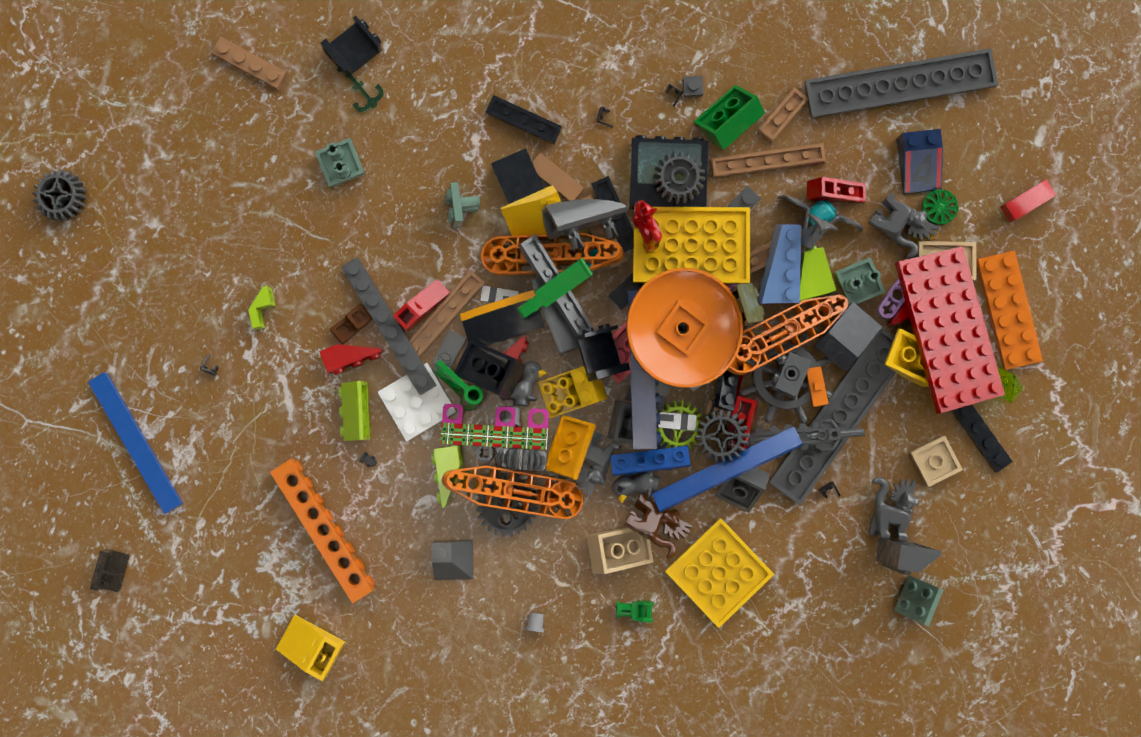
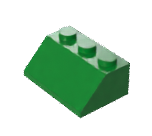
M734 85L693 122L712 144L724 150L765 114V111L758 96Z

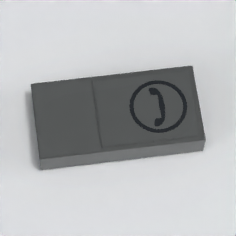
M449 330L432 364L435 365L440 359L451 369L467 339Z

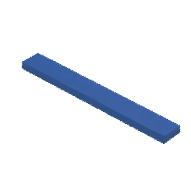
M103 372L88 381L163 513L166 514L182 505L183 502L108 373Z
M794 427L789 428L747 448L745 452H739V458L733 455L732 462L729 458H726V463L720 461L652 493L659 511L663 512L803 446L796 429Z

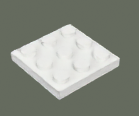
M428 363L424 365L437 386L420 396L407 375L378 391L379 396L406 441L411 440L441 422L443 406L445 404H452ZM451 407L447 410V417L456 413L455 408Z

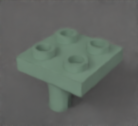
M351 138L338 143H329L325 148L315 151L330 188L365 174Z
M458 182L450 183L449 189H446L445 201L446 205H450L449 212H447L448 223H452L453 229L460 228L463 222L462 213L478 211V207H480L479 196H460Z
M871 257L834 272L843 295L848 299V306L852 302L858 304L885 293L880 280L881 274L876 270Z
M908 575L894 611L929 627L943 590Z

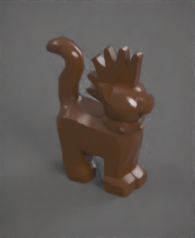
M641 493L634 506L644 513L643 518H638L636 513L631 511L624 525L638 532L643 538L650 540L653 544L659 547H667L669 552L666 558L670 559L676 554V546L670 540L662 539L657 535L660 524L664 525L663 535H666L668 532L669 538L674 535L676 540L679 539V535L685 538L684 532L689 534L690 530L687 528H691L692 525L680 520L678 510L669 511L667 509L660 512L657 504L647 500L646 494Z

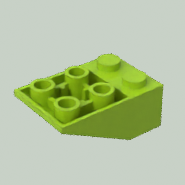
M461 445L434 449V453H431L432 464L436 465L437 472L434 473L435 484H439L437 501L438 504L442 505V508L449 505L453 495L452 491L443 486L442 476L449 470L462 469ZM450 478L449 481L457 483L458 479Z

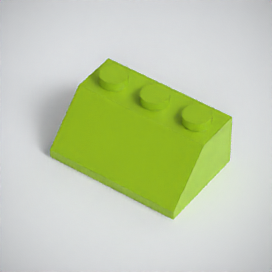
M353 381L341 383V387H339V398L342 399L339 414L340 418H343V426L340 427L341 437H344V441L370 440L368 382Z

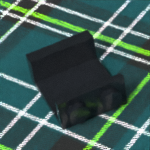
M356 15L353 17L354 24L332 42L324 39L320 43L322 50L346 78L382 51L380 38L375 33L372 34L368 30L369 26L363 19L359 20Z
M526 148L491 163L508 204L544 189Z
M609 323L598 326L599 330L594 331L593 328L582 330V335L576 336L588 382L630 370L629 363L620 364L611 331L619 329L618 325L610 327Z

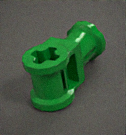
M638 600L632 601V604L617 601L616 618L631 617V620L638 622H653L652 606H654V601Z

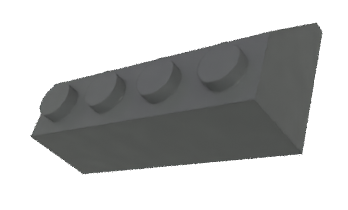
M538 278L531 280L534 291L543 286ZM552 303L547 308L541 306L559 354L563 355L578 349V343L574 334L555 304Z
M879 537L876 560L882 562V566H886L893 571L911 575V571L919 572L940 557L942 551L914 542Z

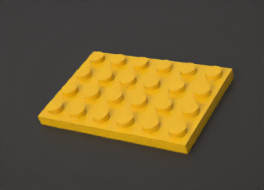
M652 207L653 209L657 208L653 217L662 233V239L659 243L655 244V250L646 253L639 230L634 226L633 283H646L654 276L676 268L698 269L713 275L724 284L750 283V207Z

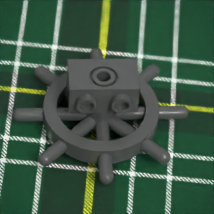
M806 332L798 336L800 343L806 340ZM770 334V335L766 336V337H765L766 340H768V338L771 337V336H773V335ZM773 341L772 343H771V342H768V345L770 346V345H772V344H774V343H776V342H775V341ZM782 344L784 352L795 346L794 344ZM802 345L787 353L786 356L782 355L776 359L775 362L778 369L766 364L753 371L754 385L741 390L739 395L746 397L757 392L759 397L769 405L764 417L767 423L772 421L777 408L785 410L795 408L800 422L806 423L807 417L802 405L807 403L811 396L808 382L804 381L809 368L830 364L832 361L828 357L815 361L813 356L802 348ZM776 349L765 353L767 359L771 356L779 355ZM753 359L747 361V363L753 366L756 363ZM762 371L773 375V378L762 382ZM773 386L774 396H771L766 388ZM800 388L806 389V392L799 398ZM826 390L827 398L830 399L832 393ZM784 394L790 397L791 401H782L780 399Z

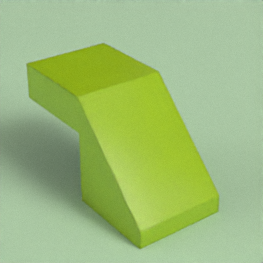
M268 286L262 287L248 309L252 328L256 330L265 328L261 310L276 306L272 288Z

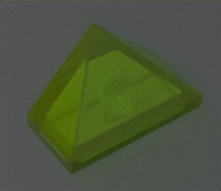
M997 367L1005 393L1002 397L1013 403L1022 391L1023 386L1016 375Z

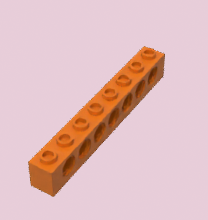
M289 459L270 471L353 604L375 589V581L371 575H367L364 571L365 566L361 559L355 557L353 546L350 542L345 541L343 530L333 522V514L323 506V498L313 490L312 487L314 485L311 479L304 476L302 472L303 467L300 462ZM292 475L296 476L298 479V483L296 486H293L290 483V478ZM302 492H306L308 495L306 502L300 499ZM312 508L317 509V518L311 516L310 511ZM322 524L326 525L329 529L327 535L323 534L320 530ZM332 541H336L339 544L338 551H334L331 548ZM342 557L349 560L348 567H344L341 564ZM352 574L359 576V583H354L351 580Z

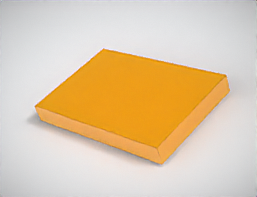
M562 415L547 455V464L544 470L577 480L596 425Z

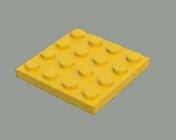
M721 518L712 524L665 570L718 628L775 575Z

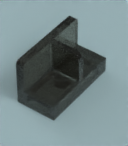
M111 549L101 550L90 589L96 591L107 589L119 592L130 555Z

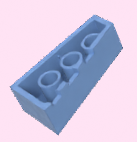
M776 224L770 245L769 257L765 264L764 276L760 283L759 298H757L759 303H800L801 225Z

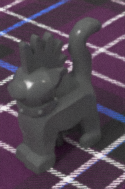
M891 192L882 203L892 213L886 218L882 215V211L878 209L868 223L877 230L884 232L887 237L893 239L899 246L909 248L910 253L907 255V259H912L918 254V246L913 241L904 239L901 236L905 224L910 225L907 235L912 233L913 239L918 235L920 241H923V236L929 240V234L935 235L932 229L938 230L939 228L926 221L928 215L925 211L916 212L914 208L911 209L908 205L895 200V194Z
M594 430L584 459L585 462L592 464L590 466L591 469L581 467L583 472H580L579 476L582 477L575 481L576 483L582 482L577 488L578 490L585 486L582 494L589 490L588 497L592 495L596 484H605V473L608 472L607 467L611 462L610 455L621 447L615 441L608 444L604 450L597 447V442L602 440L604 435ZM557 474L562 479H568V477Z
M881 477L872 480L873 484H879L881 488L876 493L875 508L868 534L879 535L880 533L881 538L889 539L888 527L889 525H894L895 537L902 541H908L906 529L911 520L913 507L919 503L918 498L913 496L915 480L910 484V479H906L904 485L903 480L900 479V488L894 483L896 492L891 490L890 492L894 496L889 498L897 502L896 507L884 503V497L888 492L887 481Z

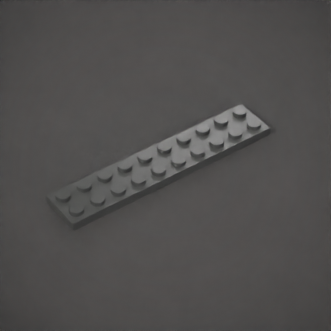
M990 48L808 79L804 81L808 98L810 118L813 119L994 88L998 86L992 49Z
M882 328L879 330L832 392V397L828 399L829 404L822 406L808 427H814V422H818L817 420L832 419L840 430L856 429L896 373L884 365L895 338ZM849 437L841 438L836 449L831 451H820L815 445H809L808 450H802L799 447L790 451L768 483L801 505Z

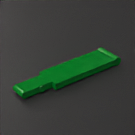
M583 258L579 259L534 291L535 296L517 308L518 312L524 319L531 313L536 312L541 306L547 308L592 276V271Z

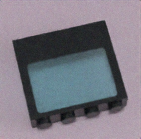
M637 135L636 138H632L629 209L634 210L635 204L641 200L651 207H706L709 141L700 137L685 140L684 137L666 139L665 136L647 138L645 135ZM683 151V157L690 153L689 159L692 160L693 157H696L695 164L702 163L698 170H705V173L700 175L705 177V181L700 182L704 187L703 189H698L700 192L698 196L693 194L694 199L692 201L686 197L687 202L683 203L680 198L679 203L675 204V198L668 202V195L664 198L661 197L663 190L661 192L656 191L660 185L655 186L653 184L655 180H658L653 178V173H658L654 170L655 166H660L658 163L660 159L665 161L664 156L666 154L671 158L672 152H675L676 156H678L679 152ZM674 175L676 181L681 182L684 180L683 175Z

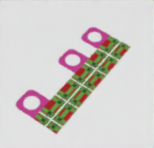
M445 404L443 406L440 444L547 450L549 412L546 409H531L529 411L528 427H515L516 410L513 407H498L496 409L494 426L462 424L463 407L460 404ZM451 407L456 408L459 412L458 417L454 420L449 419L446 415L447 410ZM504 410L509 411L512 415L511 420L507 423L499 419L500 413ZM536 412L543 413L545 417L544 422L540 425L535 424L532 420Z

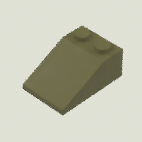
M752 283L734 286L730 291L739 305L743 327L762 322L765 313L763 307L758 304L757 298H759L757 288H753Z

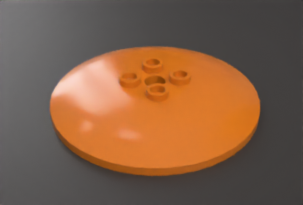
M676 268L654 276L639 289L629 307L626 332L630 350L637 363L647 374L664 384L688 388L707 384L721 376L730 367L741 346L743 320L734 295L719 279L698 269ZM680 323H684L687 326L685 334H681L678 331Z

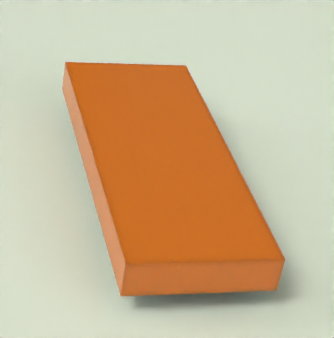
M821 366L809 368L806 376L812 406L828 405Z

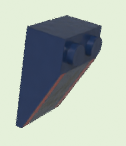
M941 129L902 133L896 138L903 194L942 189L943 142Z

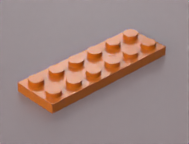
M1015 250L976 259L1003 370L1042 362Z

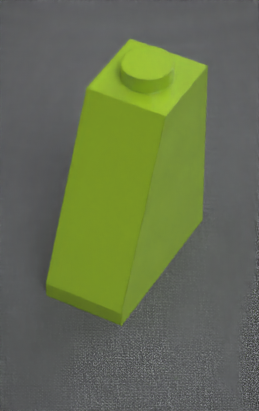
M815 245L813 249L806 248V252L801 254L800 302L836 291L823 247L817 248V245Z

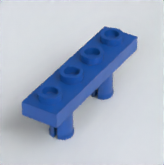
M688 446L610 455L613 476L634 475L635 473L658 470L670 471L675 468L691 466Z

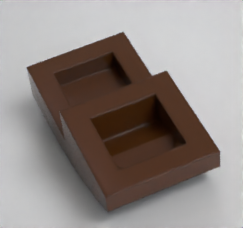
M359 304L347 313L345 318L331 327L330 331L343 345L372 320V317Z

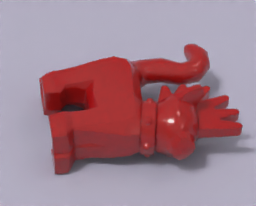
M641 200L635 204L633 223L636 229L638 228L646 253L654 251L655 244L661 241L662 233L653 217L657 208L653 209L649 204Z

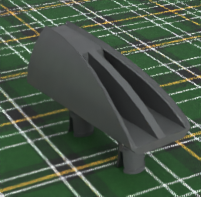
M601 199L570 200L546 205L545 209H542V217L548 238L552 240L567 235L572 251H575L577 248L582 249L584 247L578 231L602 225L607 240L617 238L619 234L613 221L620 219L627 212V206L623 203Z

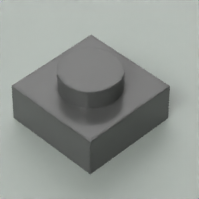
M702 76L683 77L684 98L703 96Z

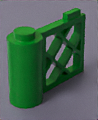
M440 359L438 360L433 372L461 397L460 405L464 410L473 411L483 399L481 388L474 385L468 386Z

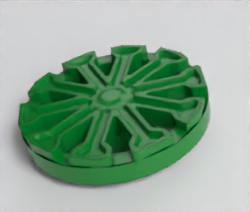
M937 189L927 194L923 199L922 211L927 213L926 220L930 223L945 225L956 217L959 205L957 198L950 191ZM926 207L931 208V210L926 211Z

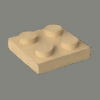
M945 435L909 452L926 487H930L963 470Z

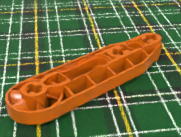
M579 233L580 237L592 239V242H582L584 247L582 249L577 248L576 250L579 253L576 254L575 251H572L570 243H559V238H568L567 235L555 238L554 243L542 244L545 251H549L547 252L549 257H553L550 259L557 270L559 265L574 264L583 258L586 263L592 264L589 268L593 271L621 261L624 255L623 248L619 243L586 233ZM547 234L536 235L539 241L540 239H549ZM533 235L492 238L482 248L481 259L484 267L494 275L500 276L536 275L534 271H521L522 266L530 265L517 246L522 243V240H526ZM507 241H509L510 245L508 248L505 249L503 246ZM593 249H598V254L594 257H591V251ZM613 249H616L617 252L611 255L610 253L613 252Z
M841 294L806 299L743 331V335L747 334V336L742 337L739 352L727 370L736 375L751 373L782 355L820 337L846 311L848 299ZM812 303L813 307L806 311H803L800 307L803 304ZM795 309L797 315L787 319L784 314ZM818 310L823 312L824 317L819 314ZM779 317L781 324L771 328L767 322ZM809 318L811 319V321H810L809 323H808V322H806V323L804 322V321L808 320ZM823 324L826 328L823 332L816 335L814 328ZM763 326L765 332L757 336L752 333V330ZM784 328V330L769 337L768 340L765 341L764 337ZM807 332L811 338L800 343L798 336ZM787 334L789 335L788 337H786V338H784V339H782V340H780V341H778V342H776V343H774V344H772V345H770V346L767 345L768 342H771V343H772L773 341H775L776 339H778V338H780V337H782V336H785V335H787ZM791 340L795 346L784 352L782 344ZM776 349L779 355L768 360L765 353ZM753 359L756 363L753 366L747 363V361ZM743 365V371L739 370V366Z
M491 466L449 470L442 476V484L446 489L476 505L558 519H570L576 516L583 505L581 489L578 490V486L568 480ZM477 469H491L490 476L476 475ZM471 470V474L461 471ZM496 470L510 472L508 480L495 478ZM514 473L527 475L526 484L514 482ZM533 477L546 479L544 487L532 485ZM471 478L475 480V486L472 489L468 486ZM449 479H460L461 483H452ZM483 484H491L493 485V489L484 488L482 486ZM513 485L537 489V493L513 488ZM458 490L467 492V496L458 492ZM473 493L486 495L485 504L471 499ZM512 494L526 495L529 497L536 496V501L512 497ZM492 496L504 498V507L490 505ZM510 501H522V510L509 508ZM529 503L540 504V513L527 511ZM555 506L560 508L556 513L553 512ZM565 509H570L571 514L567 515Z

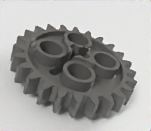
M501 474L502 480H508V478L505 479L504 475ZM519 476L515 477L514 482H519ZM524 479L519 483H526V480ZM488 484L487 488L493 489V485ZM513 485V488H517L520 490L528 491L531 489L527 487ZM477 494L481 498L477 502L485 504L486 495ZM512 494V497L536 501V499H532L533 496L529 497L526 495ZM492 496L491 499L498 500V506L504 507V504L498 497ZM511 500L510 507L515 509L516 504L522 501ZM529 503L527 511L538 510V507L533 506L534 503ZM482 505L476 508V512L482 513L478 516V519H485L482 522V526L489 524L487 530L491 531L494 528L495 535L501 531L502 537L505 536L506 532H509L511 537L513 536V531L520 534L521 527L527 530L526 523L533 524L530 517L536 518L535 514L514 511L518 516L515 519L509 510L491 509L488 506ZM503 514L510 515V521L506 524L500 522V517Z

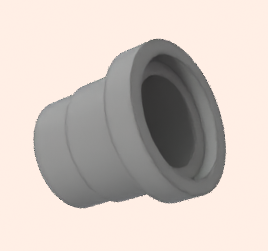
M513 407L516 410L515 427H521V422H519L521 409ZM506 410L505 418L502 422L507 423L511 420L512 415L509 411Z
M529 613L525 630L544 633V614Z

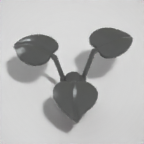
M780 195L777 198L787 199L805 210L806 216L802 230L804 234L801 238V244L813 249L817 240H820L828 229L837 231L838 228L833 225L836 221H844L854 225L859 233L864 229L858 222L840 214H835L836 217L831 222L821 220V218L810 214L811 207L792 196ZM809 217L816 223L815 228L809 226L807 229Z

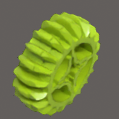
M681 400L679 406H677L676 401H672V407L665 403L667 410L659 411L670 413L677 410V414H683L684 411L688 415H695L694 412L697 411V408L694 407L692 410H689L691 403H687L683 407L684 401ZM701 413L696 414V428L694 431L679 429L677 432L675 429H671L673 441L665 436L663 428L658 427L657 431L661 433L662 438L659 445L662 446L666 442L665 449L670 448L671 445L673 448L686 445L688 450L691 449L690 442L697 445L698 443L694 438L699 435L697 434V428L700 421L697 418L702 416ZM683 431H692L687 440L679 442Z

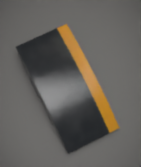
M534 290L461 313L460 317L468 343L469 340H473L488 346L544 328L539 308L524 319L517 310L528 299L535 296Z

